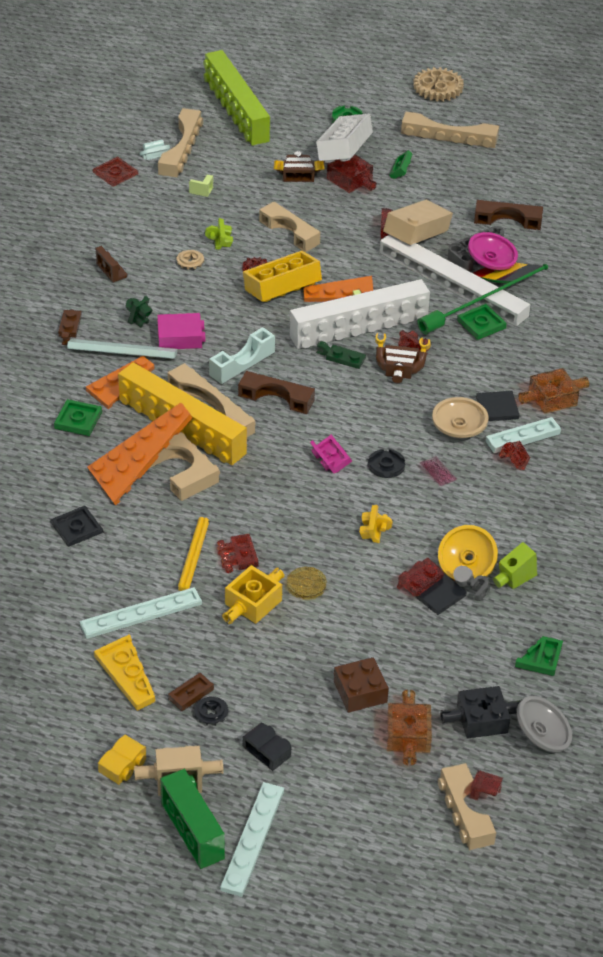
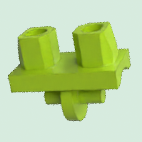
M218 219L217 227L211 225L205 229V236L208 239L214 240L215 250L221 249L222 246L231 247L233 237L230 236L232 227L224 225V219Z

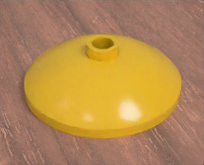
M462 525L452 529L444 536L438 549L439 564L444 573L454 581L453 573L458 566H466L471 569L474 578L479 575L487 577L495 568L498 559L497 545L491 534L485 529L474 525ZM468 555L473 556L472 560L470 561L466 560V557Z

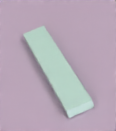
M70 339L67 346L68 349L174 359L177 356V349L78 339Z
M194 587L80 621V626L86 639L202 605V600Z

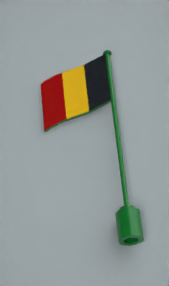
M516 262L513 267L506 270H492L484 267L473 274L487 281L507 284L445 314L435 310L420 317L417 320L418 328L425 335L445 325V317L542 270H547L548 265H528Z

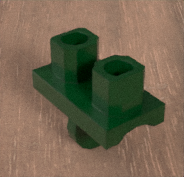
M144 296L142 301L136 298H130L126 301V309L130 312L129 324L136 323L141 328L144 324L149 323L147 317L150 316L153 309L148 305L150 299L147 296Z

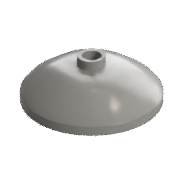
M528 696L519 703L517 707L518 723L525 736L533 744L550 752L564 751L571 744L572 731L569 722L554 704L538 696Z

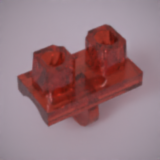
M402 330L399 332V346L419 348V351H421L418 335L415 331L411 330L407 333ZM423 339L422 344H428V339Z

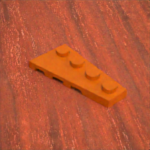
M372 276L305 286L304 302H327L352 296L354 290H360L361 293L373 291Z
M141 356L86 386V391L103 406L110 409L116 401L120 400L118 373L133 362L149 372L155 369L154 364L146 357Z

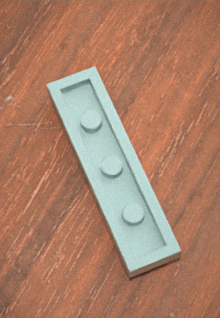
M553 417L486 436V443L495 454L559 435L561 428Z

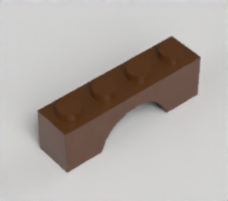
M477 200L474 224L491 225L499 219H512L519 222L524 229L541 230L543 206Z
M246 371L238 384V397L256 401L263 396H278L288 402L291 411L308 414L315 401V388Z

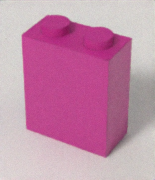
M200 313L157 315L159 347L195 349L202 348V342H206L204 320H201Z

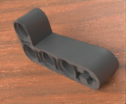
M493 226L481 231L495 233L504 237V229L499 226ZM473 235L450 244L448 248V261L469 272H472L474 259L468 250V243Z

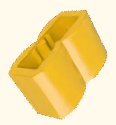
M123 735L114 744L112 749L107 751L99 760L98 772L118 785L123 780L128 781L133 774L134 766H142L147 759L146 747L129 736Z

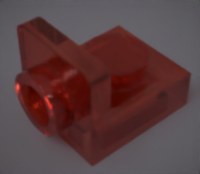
M520 441L505 443L499 453L501 459L510 457L511 462L518 470H525L530 460L529 454Z

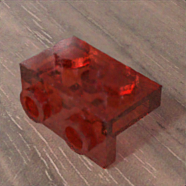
M427 557L422 562H416L408 572L404 571L400 574L397 588L400 590L405 587L414 597H417L443 578L444 572Z

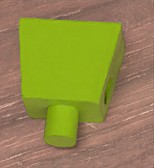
M524 542L520 543L500 560V573L493 578L495 585L501 588L507 583L512 589H515L537 576L536 553Z

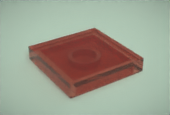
M118 156L92 169L94 174L112 187L139 174L138 170Z

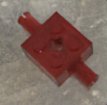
M356 154L348 161L336 159L327 164V179L348 193L362 186L366 187L369 191L376 188L377 183L373 181V165Z

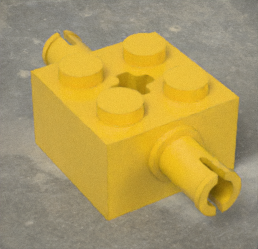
M249 566L225 587V605L229 606L230 609L222 614L224 621L232 624L240 615H243L257 624L282 601V584L279 581L284 578L283 571L275 568L267 575L254 566Z

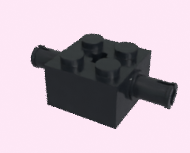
M500 686L458 691L457 709L441 710L440 717L442 724L461 721L467 739L507 734L510 725L509 715L517 714V707L522 700L506 702Z

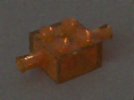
M564 368L530 376L529 390L520 392L518 398L521 404L536 401L544 414L574 407L578 404L579 389L588 388L589 379L584 376L572 380Z
M404 690L402 692V703H388L387 751L403 752V763L408 765V759L410 758V766L417 762L416 752L430 753L431 704H415V692L410 690V697H408V690Z

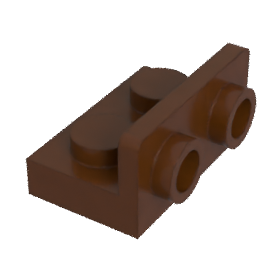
M102 246L95 248L97 266L113 283L127 278V273Z

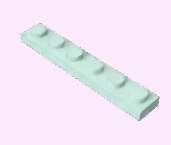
M263 782L220 891L240 897L243 896L283 796L284 787Z

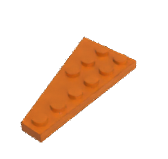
M179 403L87 467L115 505L120 502L119 499L124 493H128L132 489L131 485L136 479H140L158 459V454L163 448L166 449L170 445L169 441L173 436L178 435L192 419L190 412L182 403Z

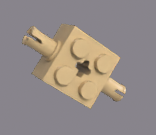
M200 746L156 749V763L154 765L134 766L135 780L155 778V781L157 780L158 796H161L160 778L185 768L188 775L194 777L199 793H202V777L205 774H223V760L203 761L201 759Z

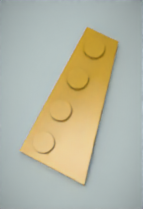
M130 634L94 651L96 660L137 711L155 702L154 692L144 673L143 665L139 661Z

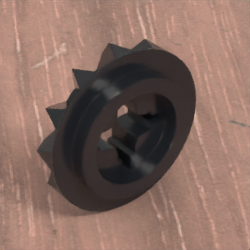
M205 697L196 703L194 708L195 717L198 718L199 722L203 721L206 725L214 723L216 726L218 722H224L225 717H228V705L221 698ZM208 709H210V710H214V709H215V714H213V713H209V714H208Z

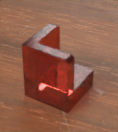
M478 770L471 785L470 798L478 801L481 792L497 796V793L501 792L503 778Z

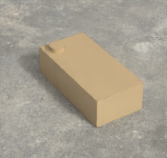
M423 200L389 212L384 232L412 245L446 232L449 229L453 213L428 200Z

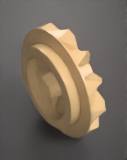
M185 250L177 256V265H181V268L187 267L188 270L201 267L204 263L203 254L195 250Z

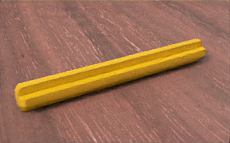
M200 517L198 519L178 584L179 591L190 588L209 525L207 517Z

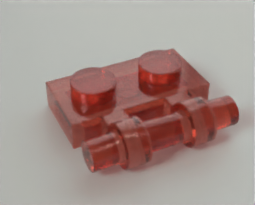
M250 533L231 536L230 543H225L224 540L217 541V552L219 556L221 555V565L225 568L226 573L233 572V565H238L239 570L247 569L251 565L259 567V561ZM234 552V555L229 556V553Z

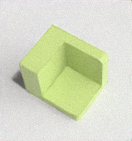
M207 174L203 182L192 179L189 181V193L208 197L213 189V175Z

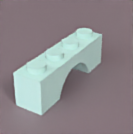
M262 327L249 335L247 343L237 354L229 356L222 351L209 359V375L220 384H223L275 352V335Z

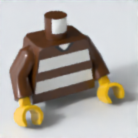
M298 151L294 154H288L286 160H274V170L283 174V182H314V174L325 170L324 161H313L310 155H302Z
M378 333L376 334L375 342L378 344V347H376V362L381 370L385 371L386 376L392 377L394 383H401L403 378L411 379L413 374H417L424 368L427 357L426 350L431 347L430 339L426 345L422 344L423 337L419 340L421 351H419V348L385 345L383 347L386 341V334L384 333L383 340H379L377 337Z

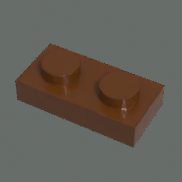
M198 673L170 692L168 700L179 710L184 711L212 692L214 684L203 674Z

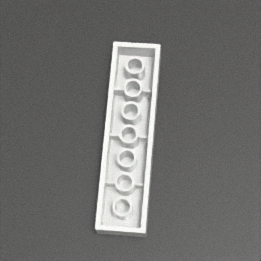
M422 279L290 310V338L297 349L308 348L312 345H317L319 341L327 343L333 340H342L346 337L358 336L362 333L375 332L379 329L391 328L395 325L416 321L418 318L428 314L430 291Z

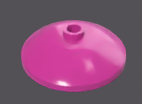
M481 232L473 235L469 240L468 250L470 255L477 263L488 269L506 270L513 267L518 259V252L515 246L498 234Z

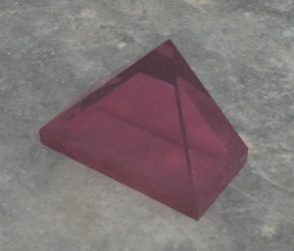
M437 456L420 462L440 486L457 480Z

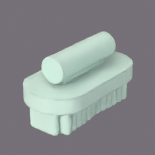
M163 140L144 143V151L139 153L140 156L147 160L161 157L162 153L170 150V145L164 146Z

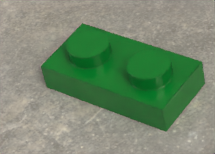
M409 150L396 158L389 174L391 178H401L406 174V169L411 163L410 160L413 155Z

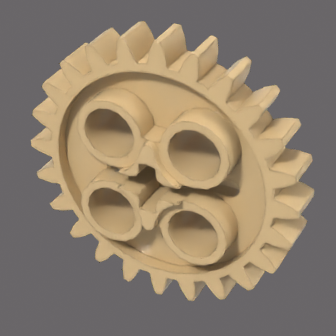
M433 67V70L427 68V71L422 70V73L418 72L415 75L413 86L416 93H419V96L424 95V99L429 97L430 101L435 99L438 102L441 99L444 102V99L450 101V98L455 99L456 96H460L464 83L461 75L457 76V72L453 73V70L447 71V68L442 70L441 67L439 69Z

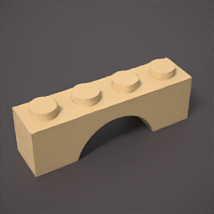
M272 202L259 209V222L270 229L285 228L291 230L294 233V245L302 251L307 252L320 244V231L276 202Z
M465 763L442 768L441 776L438 778V786L440 791H444L446 794L445 802L447 808H452L453 822L455 826L460 827L462 843H466L468 849L473 850L494 845L496 831L489 815L471 810L464 802V798L472 792L474 781Z

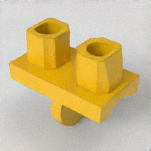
M372 505L371 512L362 513L364 526H360L359 532L362 539L372 538L373 542L380 543L381 531L385 532L392 528L393 521L387 514L380 515L378 513V505Z

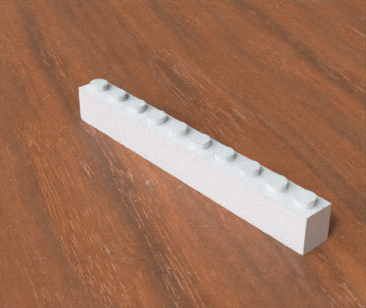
M390 234L380 241L381 254L468 301H472L499 288L416 243L409 245ZM501 290L474 303L478 306L487 304L503 320L515 326H518L529 317L530 304L505 290Z

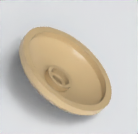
M453 397L445 399L435 406L432 420L436 428L448 436L469 438L480 434L487 427L488 413L475 400Z

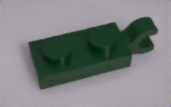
M319 341L317 344L318 350L316 353L326 356L328 361L360 369L366 359V354L333 344L329 347L324 341Z

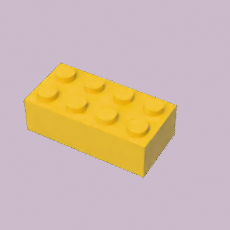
M299 251L243 271L245 291L262 302L270 301L271 298L277 296H284L288 292L300 290L304 286L314 285L322 280L320 261L304 251Z

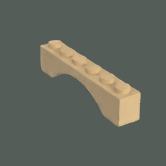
M182 108L179 115V130L182 132L183 137L175 147L162 153L158 162V175L178 177L179 173L183 172V163H187L188 154L191 153L192 145L195 144L196 136L199 135V127L203 125V117H201L200 110Z
M405 112L402 120L401 134L495 148L498 140L499 126L485 123L474 126H449L432 121L419 113Z
M184 363L167 372L168 383L193 397L206 401L217 411L247 427V437L255 433L256 423L254 418L246 414L241 407L235 405L228 397L219 392L216 387L208 383L205 378L197 374L193 368Z

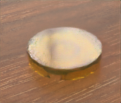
M314 567L297 568L287 578L288 591L294 597H299L303 600L320 597L327 586L325 575Z

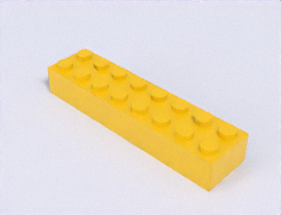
M134 362L118 373L119 398L124 405H130L136 412L143 413L151 421H154L179 403H182L190 412L192 419L183 428L181 433L191 443L203 448L206 453L215 455L221 462L234 465L247 454V427Z

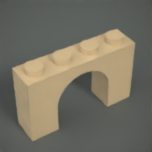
M181 432L173 436L169 441L170 445L166 449L163 448L158 454V459L151 466L153 467L172 458L183 459L191 463L192 466L170 478V490L181 501L219 483V468L213 465L207 456L202 454L196 445L191 443Z

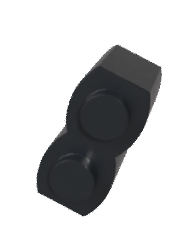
M261 722L243 736V748L272 771L291 757L292 747L290 742L276 735L275 730L269 725L267 726Z

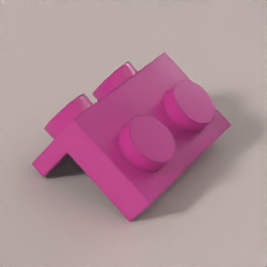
M332 434L317 445L313 440L310 442L313 447L312 453L317 459L321 457L322 461L320 463L326 471L330 469L333 474L337 473L352 462L351 458Z

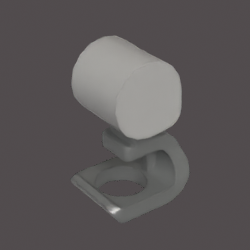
M458 566L454 570L455 582L460 587L465 588L470 585L474 590L477 585L482 584L481 588L474 594L475 600L481 601L490 591L489 581L486 576L479 575L474 578L472 570L466 566Z

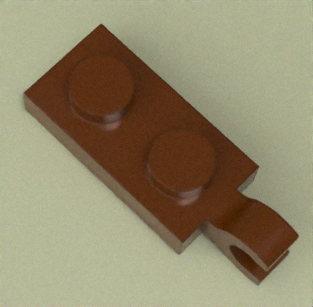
M64 310L58 331L59 337L63 338L62 345H68L71 337H77L82 311Z

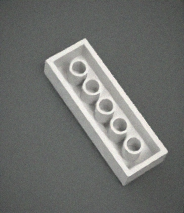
M370 114L338 117L316 141L319 161L329 163L336 159L341 161L350 160L373 133Z

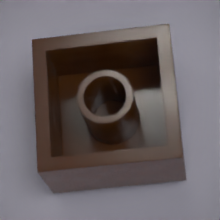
M374 657L334 667L333 682L348 713L388 703L389 687Z

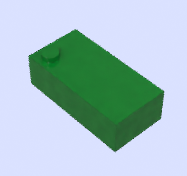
M184 768L160 778L161 804L200 870L224 860L225 833L196 788L194 777L192 775L189 776Z

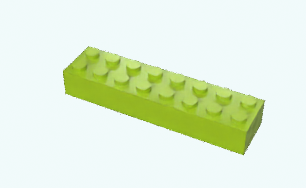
M223 50L205 53V60L203 61L205 68L204 80L209 83L211 91L214 90L216 98L221 100V105L226 108L227 114L232 116L233 122L238 125L240 133H244L245 140L249 141L252 146L270 142V116Z

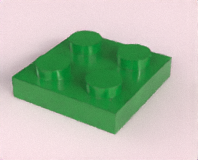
M487 304L457 315V321L477 340L506 329L507 323Z
M67 399L54 422V429L90 436L102 414V406Z

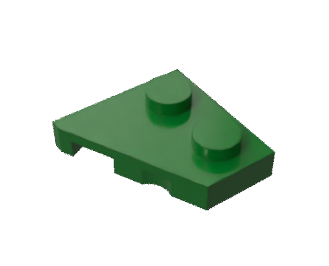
M542 636L534 646L527 650L522 658L516 659L515 667L554 676L563 640Z

